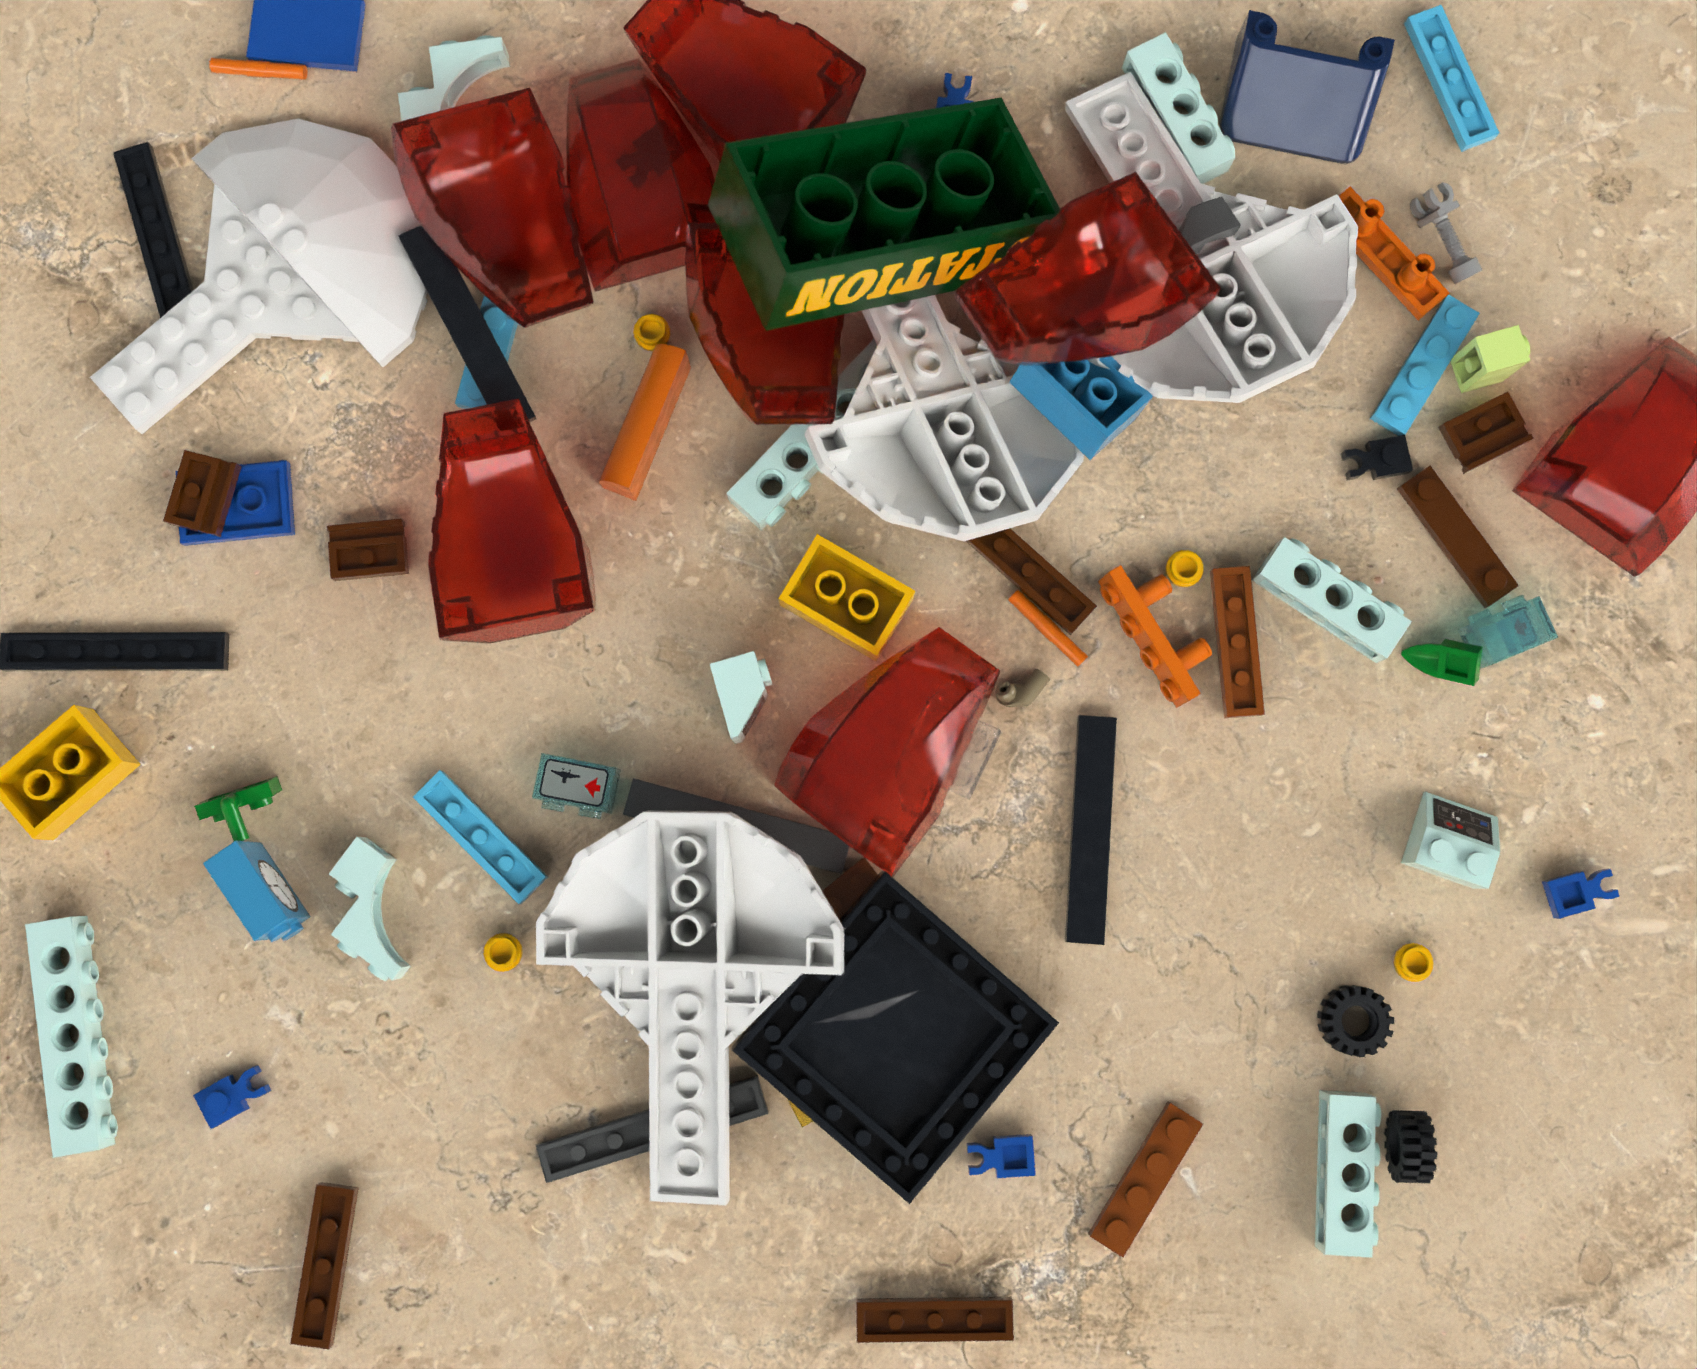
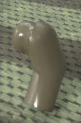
M1036 668L1025 683L1003 681L995 689L997 701L1006 707L1029 706L1047 685L1050 678Z

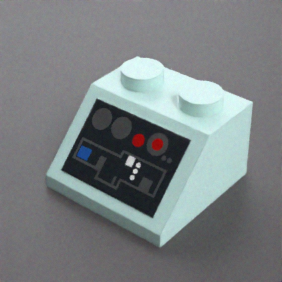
M754 651L710 664L730 738L735 744L744 741L768 698L766 687L773 685L765 659L758 660Z
M1423 792L1401 863L1472 889H1489L1500 855L1498 817L1434 794Z

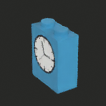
M234 841L203 863L254 941L270 940V942H274L280 938L286 941L302 931L303 926L301 923L311 917L261 842Z

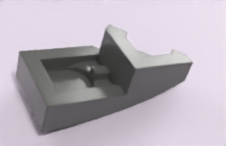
M1223 197L1203 202L1189 209L1177 234L1179 237L1176 247L1172 252L1174 260L1198 254L1206 243L1236 234L1241 224Z

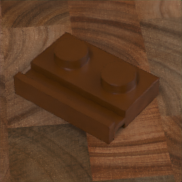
M1509 392L1493 398L1438 427L1455 459H1458L1463 468L1461 470L1463 474L1534 439L1532 434H1528L1524 426L1526 423Z
M184 450L163 522L221 537L242 466L235 462H227L219 458Z
M400 518L328 525L330 578L333 581L409 574L407 540L404 531L405 521Z

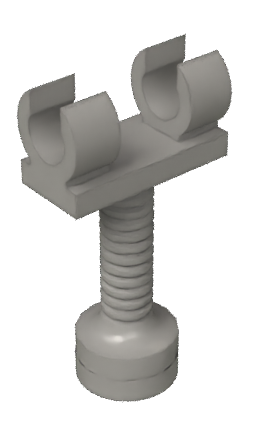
M1442 182L1437 187L1443 195V202L1438 201L1431 188L1423 194L1425 203L1429 207L1428 211L1421 208L1417 197L1411 201L1410 210L1416 218L1420 219L1417 222L1419 228L1431 222L1436 224L1435 227L1439 231L1438 233L1441 234L1440 237L1444 241L1443 244H1446L1445 248H1447L1448 254L1452 257L1453 266L1448 272L1454 284L1482 271L1477 257L1470 258L1465 255L1464 249H1461V242L1457 239L1458 236L1454 232L1455 230L1452 229L1453 226L1449 222L1450 220L1447 219L1448 213L1460 207L1457 200L1453 202L1454 192L1451 186Z

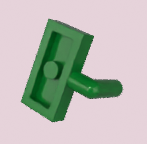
M276 776L206 799L194 807L199 820L211 816L214 822L226 820L233 841H244L249 839V835L239 807L249 804L250 809L255 810L273 803L272 796L282 791V787Z

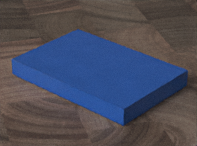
M254 0L246 57L248 60L302 64L309 68L357 72L366 3L364 0Z
M281 460L241 464L240 466L242 467L221 537L179 527L180 544L189 546L295 535L290 462Z

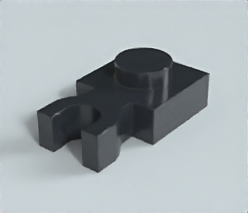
M1405 435L1369 441L1365 444L1366 452L1359 449H1349L1341 453L1342 461L1354 459L1358 463L1357 470H1349L1345 473L1347 481L1357 479L1368 471H1371L1373 480L1409 474L1413 471Z

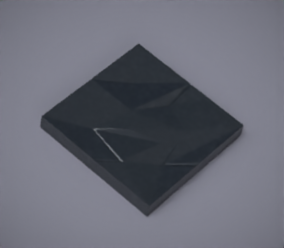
M882 870L839 920L844 928V973L842 975L801 974L750 1024L731 1048L744 1062L910 1204L1059 1022L893 877Z

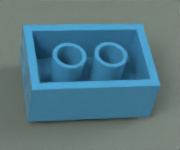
M1072 318L1023 359L1009 382L1089 460L1095 457L1135 421L1153 397L1146 389L1135 383L1132 375L1128 378L1120 373L1121 365ZM1081 341L1101 355L1099 361L1110 369L1099 367L1089 362L1085 356Z

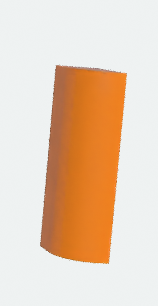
M666 344L655 345L599 480L602 488L632 500H637L691 369L686 350Z

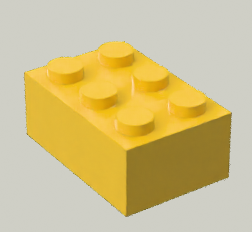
M817 534L778 599L780 606L872 660L877 661L913 601L915 590Z
M73 705L0 768V801L32 839L55 840L141 764L94 709Z

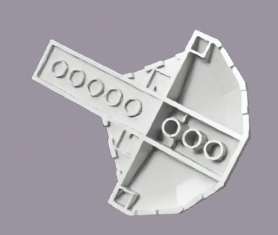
M1131 72L1066 101L1065 111L1132 219L1130 232L1122 249L1104 304L1073 319L1121 365L1119 372L1128 378L1132 375L1135 383L1146 389L1156 398L1240 403L1313 368L1356 299L1355 274L1357 268L1356 239L1358 237V225L1339 196L1336 194L1304 210L1291 206L1286 210L1267 205V200L1240 193H1237L1235 197L1216 192L1213 186L1201 184ZM1223 197L1241 224L1236 234L1206 243L1198 254L1174 260L1172 252L1176 247L1179 237L1177 234L1189 209L1203 202ZM1081 341L1085 356L1089 362L1096 366L1110 369L1099 361L1101 356L1099 353Z
M301 119L221 133L192 157L197 166L214 183L204 282L90 378L131 425L143 434L256 338L271 339V336L291 337L294 340L321 341L322 338H335L349 342H360L372 357L384 367L414 341L417 321L421 310L424 311L427 303V290L398 236L427 222L426 200L423 194L369 137Z
M935 295L862 310L877 343V347L843 418L809 426L806 429L804 436L819 470L884 521L961 541L971 540L1037 521L1082 464L1084 454L1009 383L1021 363L1007 357L1008 351L983 339L977 342L959 333L961 328L947 322Z
M647 810L576 853L571 861L572 865L554 890L551 901L536 921V964L574 966L583 977L587 976L602 991L600 995L621 1017L625 1016L640 1032L638 1035L649 1046L650 1201L727 1205L730 1201L729 1045L801 974L842 975L844 973V928L802 857L733 812Z

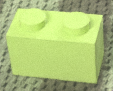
M1519 325L1475 337L1456 353L1451 360L1461 393L1506 380L1530 361V344L1528 339L1522 335Z

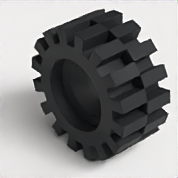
M1355 985L1339 987L1340 990L1329 992L1328 995L1330 997L1323 999L1320 1005L1324 1006L1322 1012L1318 1011L1317 1018L1321 1019V1024H1317L1318 1029L1324 1033L1325 1036L1322 1038L1325 1042L1331 1044L1332 1048L1336 1051L1356 1057H1366V1054L1374 1055L1378 1053L1377 1048H1385L1388 1043L1384 1040L1387 1036L1392 1037L1394 1032L1389 1030L1390 1024H1395L1394 1017L1389 1016L1388 1013L1392 1011L1390 1005L1383 1002L1385 998L1381 994L1375 993L1372 989ZM1352 1006L1362 1007L1369 1017L1368 1028L1364 1033L1357 1036L1349 1035L1342 1026L1343 1013Z
M1392 1110L1389 1112V1118L1386 1119L1388 1128H1385L1384 1131L1386 1136L1384 1148H1387L1385 1158L1386 1162H1389L1387 1168L1389 1173H1391V1178L1396 1183H1431L1430 1180L1434 1178L1433 1172H1436L1437 1167L1434 1159H1437V1152L1435 1151L1437 1140L1433 1137L1435 1128L1434 1125H1431L1432 1119L1430 1116H1427L1428 1113L1426 1111Z

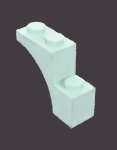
M484 35L472 41L458 42L449 40L440 43V45L429 47L434 88L414 87L409 92L398 93L403 135L412 150L448 145L447 133L450 116L455 104L464 91L482 76L510 67L508 51L502 37Z
M356 837L330 871L329 875L337 880L335 887L351 898H354L356 895L359 897L331 935L340 941L337 947L352 958H357L359 955L370 964L368 970L376 977L387 981L388 978L391 980L401 979L410 968V965L403 960L392 946L384 928L381 911L384 884L397 859L367 837Z

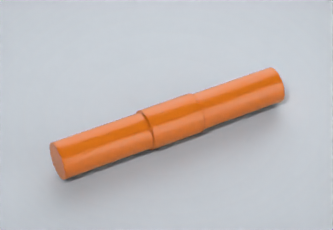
M211 58L209 64L212 73L264 78L307 79V67L302 64Z
M1017 590L1008 599L1036 629L1061 650L1077 667L1088 657L1021 591Z

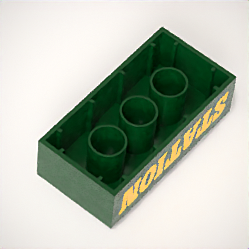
M1002 97L728 142L725 144L708 203L765 331L1033 275L1065 219Z

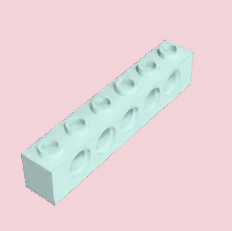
M875 339L865 347L727 492L729 502L760 530L767 524L770 527L774 526L786 512L783 507L792 498L796 500L801 498L811 486L809 480L817 471L821 472L804 436L806 429L809 426L843 418L844 414L838 410V407L843 402H851L877 347ZM794 454H802L808 459L806 465L798 469L790 467L787 461ZM770 480H775L782 484V489L776 495H767L762 491L763 485Z
M71 916L25 924L52 1157L96 1151L115 1144L118 1125L115 1116L111 1113L110 1098L113 1094V1084L106 1072L105 1060L108 1057V1045L105 1038L102 1037L101 1031L104 1011L102 1002L97 998L96 983L99 979V970L92 957L93 927L88 922V916ZM64 948L67 949L70 955V960L66 967L60 960V955ZM68 987H71L74 991V1001L71 1005L65 999V991ZM72 1025L76 1026L79 1031V1039L76 1043L71 1040L69 1035ZM77 1063L84 1071L81 1082L74 1075V1068ZM81 1102L88 1108L87 1120L82 1119L79 1115V1105Z

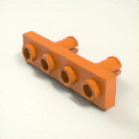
M1351 186L1339 195V198L1358 225L1356 254L1419 321L1450 294L1432 274V271L1435 269L1434 259L1424 253L1416 257L1381 220L1384 214V206L1380 201L1370 199L1365 202Z
M1121 565L1109 571L1098 581L1101 586V595L1108 605L1115 608L1121 618L1120 624L1123 631L1128 637L1134 639L1141 650L1140 657L1148 669L1154 671L1161 682L1160 689L1164 697L1168 701L1173 702L1175 707L1178 708L1200 695L1199 689L1187 671L1212 656L1209 644L1204 638L1200 637L1175 652L1147 608L1172 593V586L1167 577L1160 574L1135 588Z

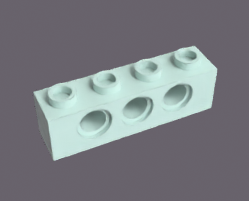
M1165 32L1127 51L1122 66L1124 73H1132L1200 183L1204 184L1228 172L1236 157L1233 142L1227 135L1224 136L1217 124L1216 112L1210 104L1206 105L1200 94V85L1196 76L1192 73L1189 74L1183 63V55L1179 46L1175 42L1172 43ZM1157 76H1166L1171 80V83H1163L1158 80ZM1182 106L1188 111V114H1180L1174 107ZM1191 137H1200L1205 141L1206 145L1200 146L1195 144Z
M1284 537L1276 543L1252 581L1375 663L1387 659L1412 622L1403 616L1404 611L1392 602L1384 601L1383 603L1371 595L1373 591L1366 584L1357 580L1350 581L1341 575V569L1334 563L1325 559L1320 561L1308 553L1310 549L1301 541L1293 538L1289 540ZM1295 568L1303 569L1308 574L1309 581L1307 585H1302L1296 581L1294 577ZM1327 589H1332L1338 593L1340 597L1338 606H1333L1327 601ZM1359 610H1364L1370 615V627H1365L1358 621L1357 614Z
M1319 1090L1315 1247L1325 1255L1372 1258L1373 1246H1377L1378 1226L1376 1222H1373L1374 1206H1377L1379 1203V1187L1377 1182H1374L1375 1166H1379L1380 1147L1375 1142L1376 1127H1379L1381 1123V1108L1379 1103H1376V1097L1367 1093ZM1355 1123L1358 1131L1357 1136L1352 1142L1346 1143L1343 1138L1344 1129L1349 1124ZM1354 1163L1357 1170L1355 1177L1349 1182H1344L1342 1178L1343 1169L1348 1164ZM1354 1203L1356 1209L1354 1217L1349 1221H1342V1209L1347 1204Z

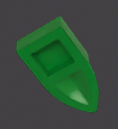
M1444 639L1441 644L1428 643L1411 646L1402 650L1401 655L1413 667L1425 674L1475 686L1479 680L1483 647Z

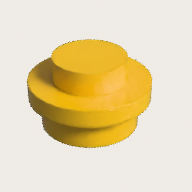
M657 314L642 316L634 325L633 334L635 341L641 348L648 351H653L657 344H667L670 339L668 322Z
M1180 550L1170 556L1165 570L1171 583L1178 587L1186 588L1195 585L1201 579L1204 567L1201 558L1196 553L1189 550Z
M508 933L492 936L484 947L486 963L490 968L500 972L515 968L520 963L523 954L520 941Z
M1405 944L1397 950L1394 956V967L1401 978L1411 982H1419L1431 974L1433 970V957L1430 951L1420 944Z

